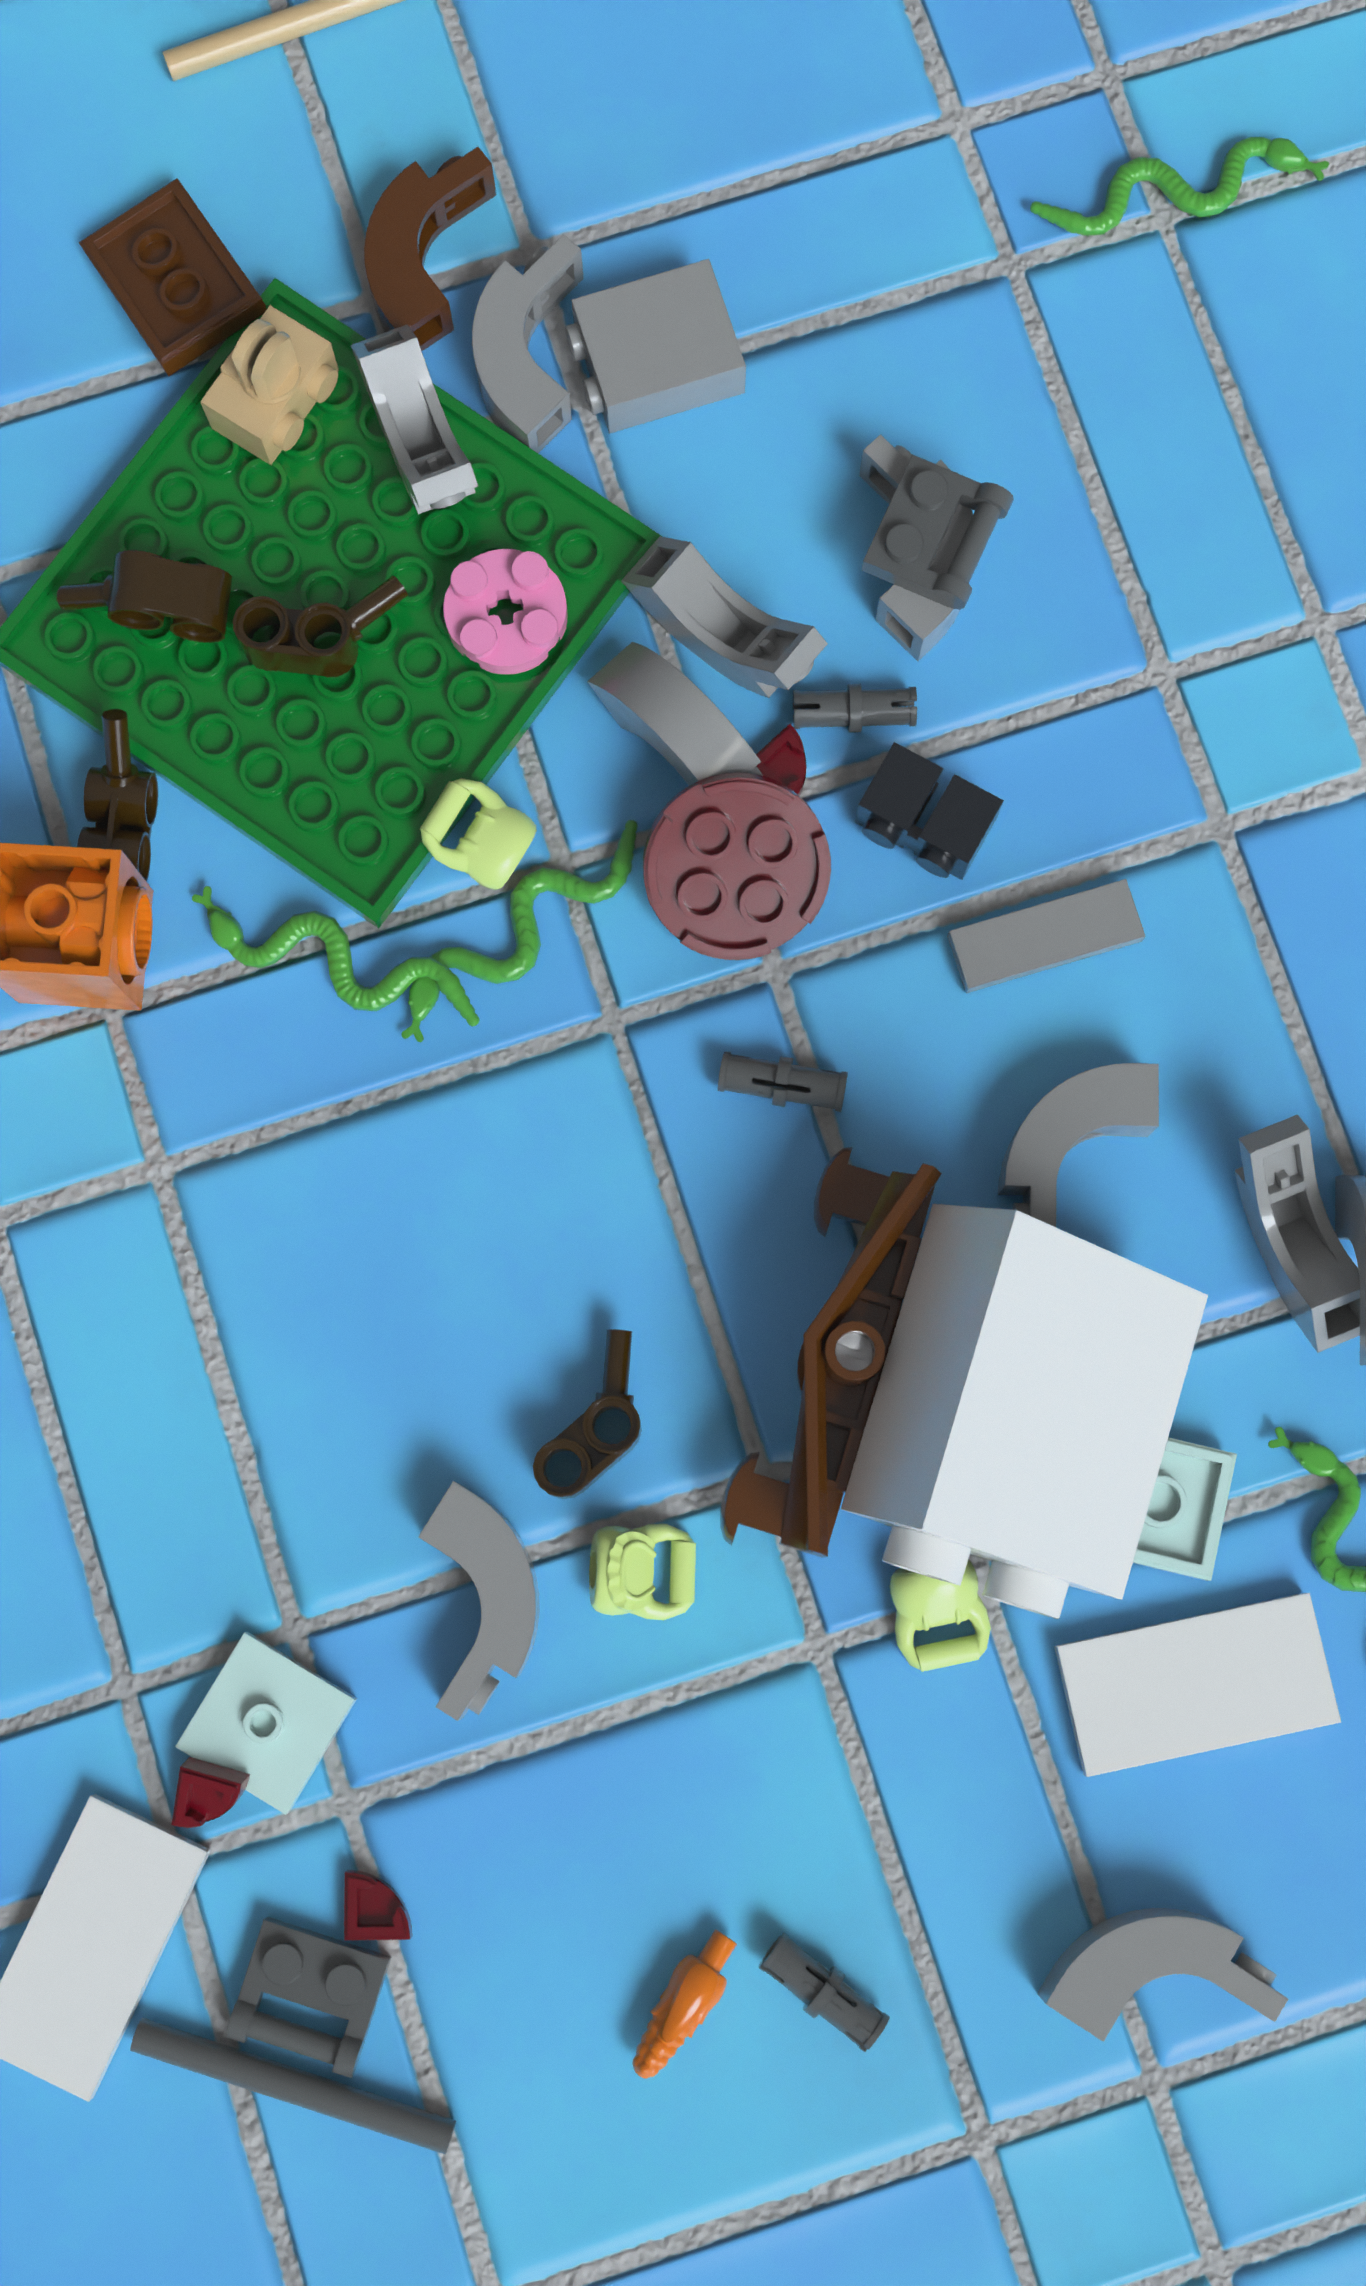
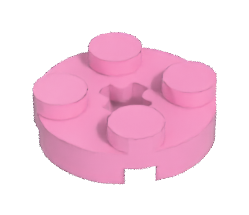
M497 549L479 554L470 561L460 563L454 568L451 574V583L445 594L443 610L451 642L462 655L464 653L470 660L479 663L480 668L495 674L525 672L539 666L549 657L548 652L556 645L559 637L561 641L566 630L568 612L563 586L558 576L548 567L546 560L540 554L514 549ZM502 599H510L513 604H520L523 607V610L514 613V622L508 625L502 624L500 617L497 615L489 616L490 608L496 607L498 601Z

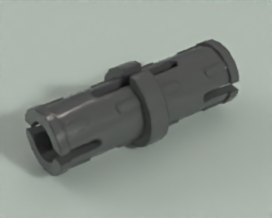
M848 684L847 690H793V727L800 729L807 727L848 726V732H861L862 726H916L917 706H914V702L917 701L916 687L861 690V684Z
M724 1052L719 1073L718 1091H730L773 1099L772 1105L785 1107L786 1101L835 1109V1111L841 1112L848 1072L842 1071L840 1073L793 1065V1058L780 1056L779 1062Z
M784 1932L773 1943L758 1966L759 1969L768 1973L805 2003L803 2010L812 2018L818 2015L823 2017L858 2045L859 2049L863 2052L871 2048L889 2021L890 2017L885 2012H881L843 1981L844 1973L835 1966L827 1969L792 1941Z

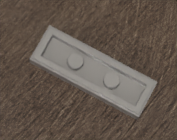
M1126 879L950 930L947 935L966 994L1142 942L1146 937Z

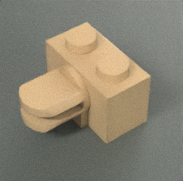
M270 305L263 316L251 323L243 332L235 348L220 367L221 374L200 402L213 430L272 465L282 450L288 451L296 444L303 431L304 419L315 403L324 402L336 386L339 369L331 342Z

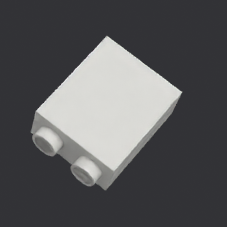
M933 1204L841 1509L892 1527L882 1561L896 1567L961 1586L969 1555L992 1562L982 1595L1024 1610L1059 1619L1069 1586L1122 1600L1208 1295L1018 1210Z

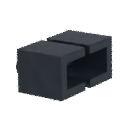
M894 742L858 804L855 823L863 827L861 831L869 840L882 847L893 849L897 845L901 848L907 846L914 850V855L917 856L916 862L926 871L942 878H948L951 874L963 880L995 823L1004 800L954 774L924 829L917 827L916 824L938 787L939 783L937 780L943 768Z

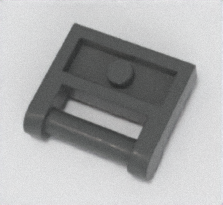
M912 454L863 560L862 571L946 607L963 609L972 593V587L969 582L998 519L1007 516L1014 500L1013 495L1000 485L989 482L979 483ZM959 504L974 510L975 512L947 573L938 574L929 570Z
M267 1917L263 1920L238 2000L228 2022L225 2037L243 2043L250 2037L334 2065L332 2072L352 2078L392 1957ZM263 1993L349 2020L343 2039L258 2011Z

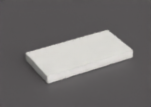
M1310 1593L1286 1596L1054 1646L1083 1775L1086 1777L1341 1723Z
M97 1794L91 1795L0 1981V2059L87 2102L93 2099L211 1849Z

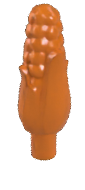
M715 1929L698 1958L690 1954L679 1962L673 1971L668 1987L659 1997L660 2001L650 2011L653 2014V2019L648 2023L647 2031L642 2035L641 2043L638 2044L636 2056L632 2061L634 2071L638 2076L647 2079L657 2075L659 2070L667 2065L668 2059L676 2054L677 2048L684 2044L685 2038L687 2036L692 2038L697 2026L703 2024L708 2013L724 1994L727 1980L720 1974V1971L737 1943Z

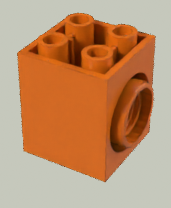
M0 843V988L16 1002L142 1011L145 971L152 943V902L154 891L122 850Z

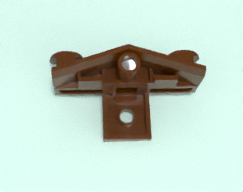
M852 1147L842 1148L833 1155L824 1168L817 1185L814 1200V1221L818 1232L824 1237L826 1236L832 1216L865 1226V1229L836 1289L804 1333V1342L797 1361V1379L801 1393V1402L789 1484L754 1473L760 1452L750 1453L739 1462L725 1488L720 1509V1528L724 1540L731 1546L738 1524L781 1537L780 1545L821 1558L828 1557L829 1541L843 1494L846 1492L900 1314L901 1303L906 1294L922 1240L920 1235L935 1184L942 1174L934 1166L923 1163L916 1174L892 1171L889 1177L849 1165L848 1161Z

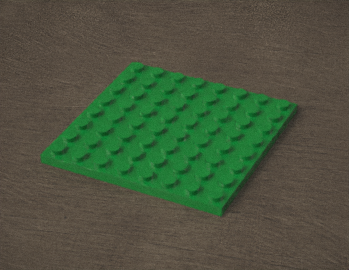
M274 278L260 296L267 309L271 305L331 342L339 369L338 380L331 395L324 402L315 403L304 419L303 431L296 444L288 451L282 450L272 465L266 463L213 430L200 402L221 374L220 367L251 323L228 337L0 627V666L102 737H104L102 713L110 709L126 711L130 756L379 929L433 857L422 843L420 827L448 782L464 778L487 785L630 593L628 588L622 583L623 578L661 535L435 384L433 385L446 419L458 445L471 463L478 486L474 488L476 493L464 497L456 504L445 508L431 509L418 514L395 464L351 345L366 340V338ZM497 549H514L540 554L546 560L548 567L558 576L563 586L567 603V626L561 641L559 637L556 645L548 652L549 657L539 666L517 674L491 673L480 668L479 663L470 660L464 653L462 655L451 642L444 619V598L451 583V574L454 568L460 563L470 561L479 554ZM126 550L150 552L165 559L188 564L211 565L227 571L232 576L225 639L214 643L195 642L174 635L170 631L171 617L165 616L164 626L160 629L137 630L112 622L107 615L108 606L63 610L57 601V591L63 585L103 582L108 575L113 574L115 555ZM393 575L400 581L408 594L406 598L360 631L363 638L357 641L358 657L355 665L347 673L338 677L265 671L256 668L248 661L233 630V618L236 610L244 601L252 597L266 596L273 598L283 605L284 608L304 610L316 603H329L342 607L346 611ZM502 599L498 601L496 607L490 608L489 616L497 615L500 617L502 624L508 625L514 622V613L523 610V607L520 604H513L510 599ZM273 625L264 626L255 632L252 641L261 643L272 640L278 634L280 628ZM325 632L317 637L313 647L329 649L337 644L341 635L335 632ZM470 794L442 839L441 845L475 801L476 797Z

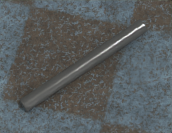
M145 2018L140 2020L130 2047L132 2052L445 2155L456 2124V2120Z

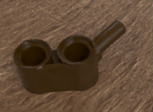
M126 550L115 555L113 574L108 575L103 582L60 586L57 591V601L63 610L108 606L107 615L112 622L137 630L160 629L164 626L165 616L171 617L170 631L174 635L190 641L214 643L225 639L232 576L227 571L211 565L188 564L165 559L150 552Z
M393 575L346 611L342 607L329 603H316L304 610L284 608L283 605L273 598L266 596L252 597L244 601L236 610L233 618V630L248 661L256 668L265 671L338 677L347 673L355 665L358 657L357 641L363 638L360 631L406 598L408 594L400 581ZM273 625L280 628L278 634L272 640L261 643L252 641L255 632L264 626ZM325 632H335L341 635L337 644L329 649L313 647L317 637Z
M110 709L102 713L106 764L102 768L91 767L87 773L84 786L85 817L88 822H95V828H82L77 847L122 850L147 882L151 862V830L158 807L157 777L153 772L138 771L136 765L131 763L127 713L121 709Z
M607 1330L602 1393H596L595 1401L556 1438L543 1445L535 1456L533 1463L534 1478L539 1487L553 1497L568 1499L582 1494L632 1451L639 1442L642 1432L641 1419L633 1406L634 1396L628 1395L632 1331ZM616 1409L628 1415L631 1428L625 1440L618 1444L610 1445L601 1442L596 1437L594 1426L596 1419L601 1413L606 1410ZM562 1451L576 1454L581 1461L582 1470L580 1477L574 1484L568 1487L554 1486L550 1483L546 1474V1467L550 1458Z

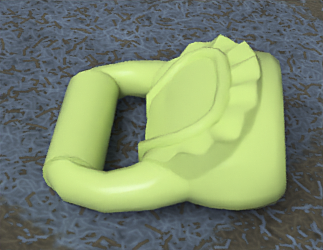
M464 778L448 782L420 827L422 843L436 861L451 869L466 872L477 883L493 890L501 889L508 881L529 848L537 831L536 825L531 818L517 809L508 807L494 790L482 782ZM470 794L474 795L482 805L480 812L477 811L475 813V819L467 829L464 837L459 839L456 849L442 846L440 844L468 797Z
M648 1524L635 1529L614 1525L598 1529L593 1535L590 1551L589 1593L591 1606L595 1611L606 1615L631 1613L652 1620H666L685 1613L695 1603L696 1543L687 1532L669 1524ZM668 1540L671 1541L669 1603L665 1604L654 1600L652 1594L655 1591L653 1578L656 1552L654 1547L656 1543Z
M968 1559L961 1586L902 1568L895 1570L890 1580V1594L897 1610L895 1635L897 1646L908 1664L924 1672L979 1660L987 1650L991 1625L987 1609L978 1595V1578L972 1562ZM968 1619L975 1630V1634L914 1647V1633L916 1630L929 1631V1628L952 1623L959 1625L962 1621Z

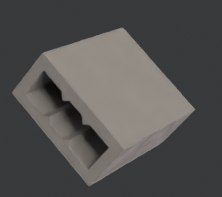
M710 259L571 300L574 323L565 326L568 344L575 362L585 359L590 374L589 378L583 379L587 402L592 415L603 413L609 434L745 393L746 364Z

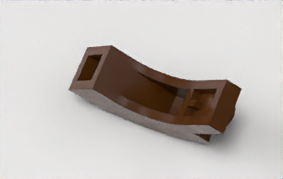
M476 147L463 157L455 156L441 165L437 173L431 178L414 161L385 189L375 205L369 220L364 245V262L379 322L384 332L408 324L417 337L421 351H424L454 330L449 301L424 269L428 250L434 240L445 229L496 196L492 163L479 147Z

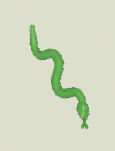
M1249 137L1237 142L1228 151L1221 168L1217 187L1212 192L1201 193L1195 191L1174 168L1159 158L1137 157L1117 169L1108 184L1103 211L1097 216L1085 217L1079 212L1042 204L1038 201H1034L1031 204L1030 211L1072 234L1077 233L1087 237L1091 235H1104L1107 231L1118 226L1127 210L1131 190L1134 184L1140 181H1149L1156 185L1180 211L1199 218L1211 217L1223 212L1237 199L1242 184L1245 164L1251 157H1264L1271 167L1288 174L1308 169L1313 172L1318 181L1324 179V174L1321 170L1327 169L1329 162H1310L1304 153L1289 139L1275 138L1270 140L1264 137Z
M634 820L626 822L625 830L622 832L621 839L617 845L618 848L615 850L614 858L610 863V872L601 881L590 882L565 870L543 867L522 876L510 894V919L516 948L513 955L509 958L497 960L463 947H445L430 957L445 964L448 968L459 969L474 977L495 984L519 980L535 966L541 947L538 926L533 910L535 898L545 891L556 892L575 901L593 904L614 897L626 883L628 874L632 870L633 851L635 849L634 841L636 840L638 828L637 822ZM427 977L418 978L412 983L409 990L408 1004L410 1005L413 1021L412 1025L402 1032L401 1035L404 1039L414 1034L418 1042L424 1040L419 1029L420 1023L435 1006L440 993L438 984L434 980Z
M210 886L204 887L203 896L196 894L192 896L194 902L204 904L208 910L207 916L213 940L220 947L228 950L234 959L245 966L262 968L274 964L304 937L313 935L319 937L325 943L329 976L337 997L354 1010L378 1011L395 1002L415 980L427 977L438 984L441 993L446 995L447 1000L453 1004V1007L460 1012V1015L466 1019L470 1026H476L480 1021L474 1007L470 1004V999L465 994L464 988L460 985L458 977L445 964L432 957H411L395 966L375 986L364 987L357 983L353 975L349 939L335 918L318 911L295 914L283 923L264 944L258 947H251L243 941V930L232 914L214 906L211 901L212 889Z
M1276 1427L1275 1433L1278 1439L1268 1442L1270 1448L1281 1446L1288 1448L1295 1459L1308 1472L1319 1477L1329 1476L1338 1485L1339 1493L1337 1499L1321 1518L1312 1534L1311 1560L1323 1580L1340 1590L1366 1592V1566L1346 1565L1339 1560L1336 1554L1338 1540L1359 1509L1361 1488L1357 1476L1345 1463L1339 1461L1329 1448L1312 1441L1292 1442L1287 1439L1282 1427Z

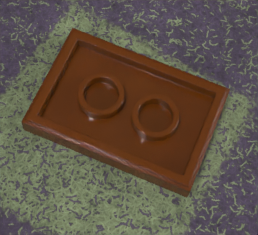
M178 178L79 242L168 376L263 315L267 310L258 292Z

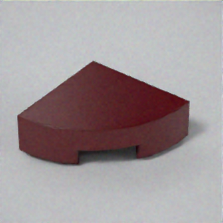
M789 724L756 754L761 761L757 767L763 776L784 784L800 796L806 778V757L799 734Z
M189 1757L180 1766L172 1825L195 1828L222 1816L242 1796L249 1782L250 1774Z
M347 1870L345 1872L344 1940H410L413 1937L411 1919L398 1893L388 1883L372 1874L357 1870Z

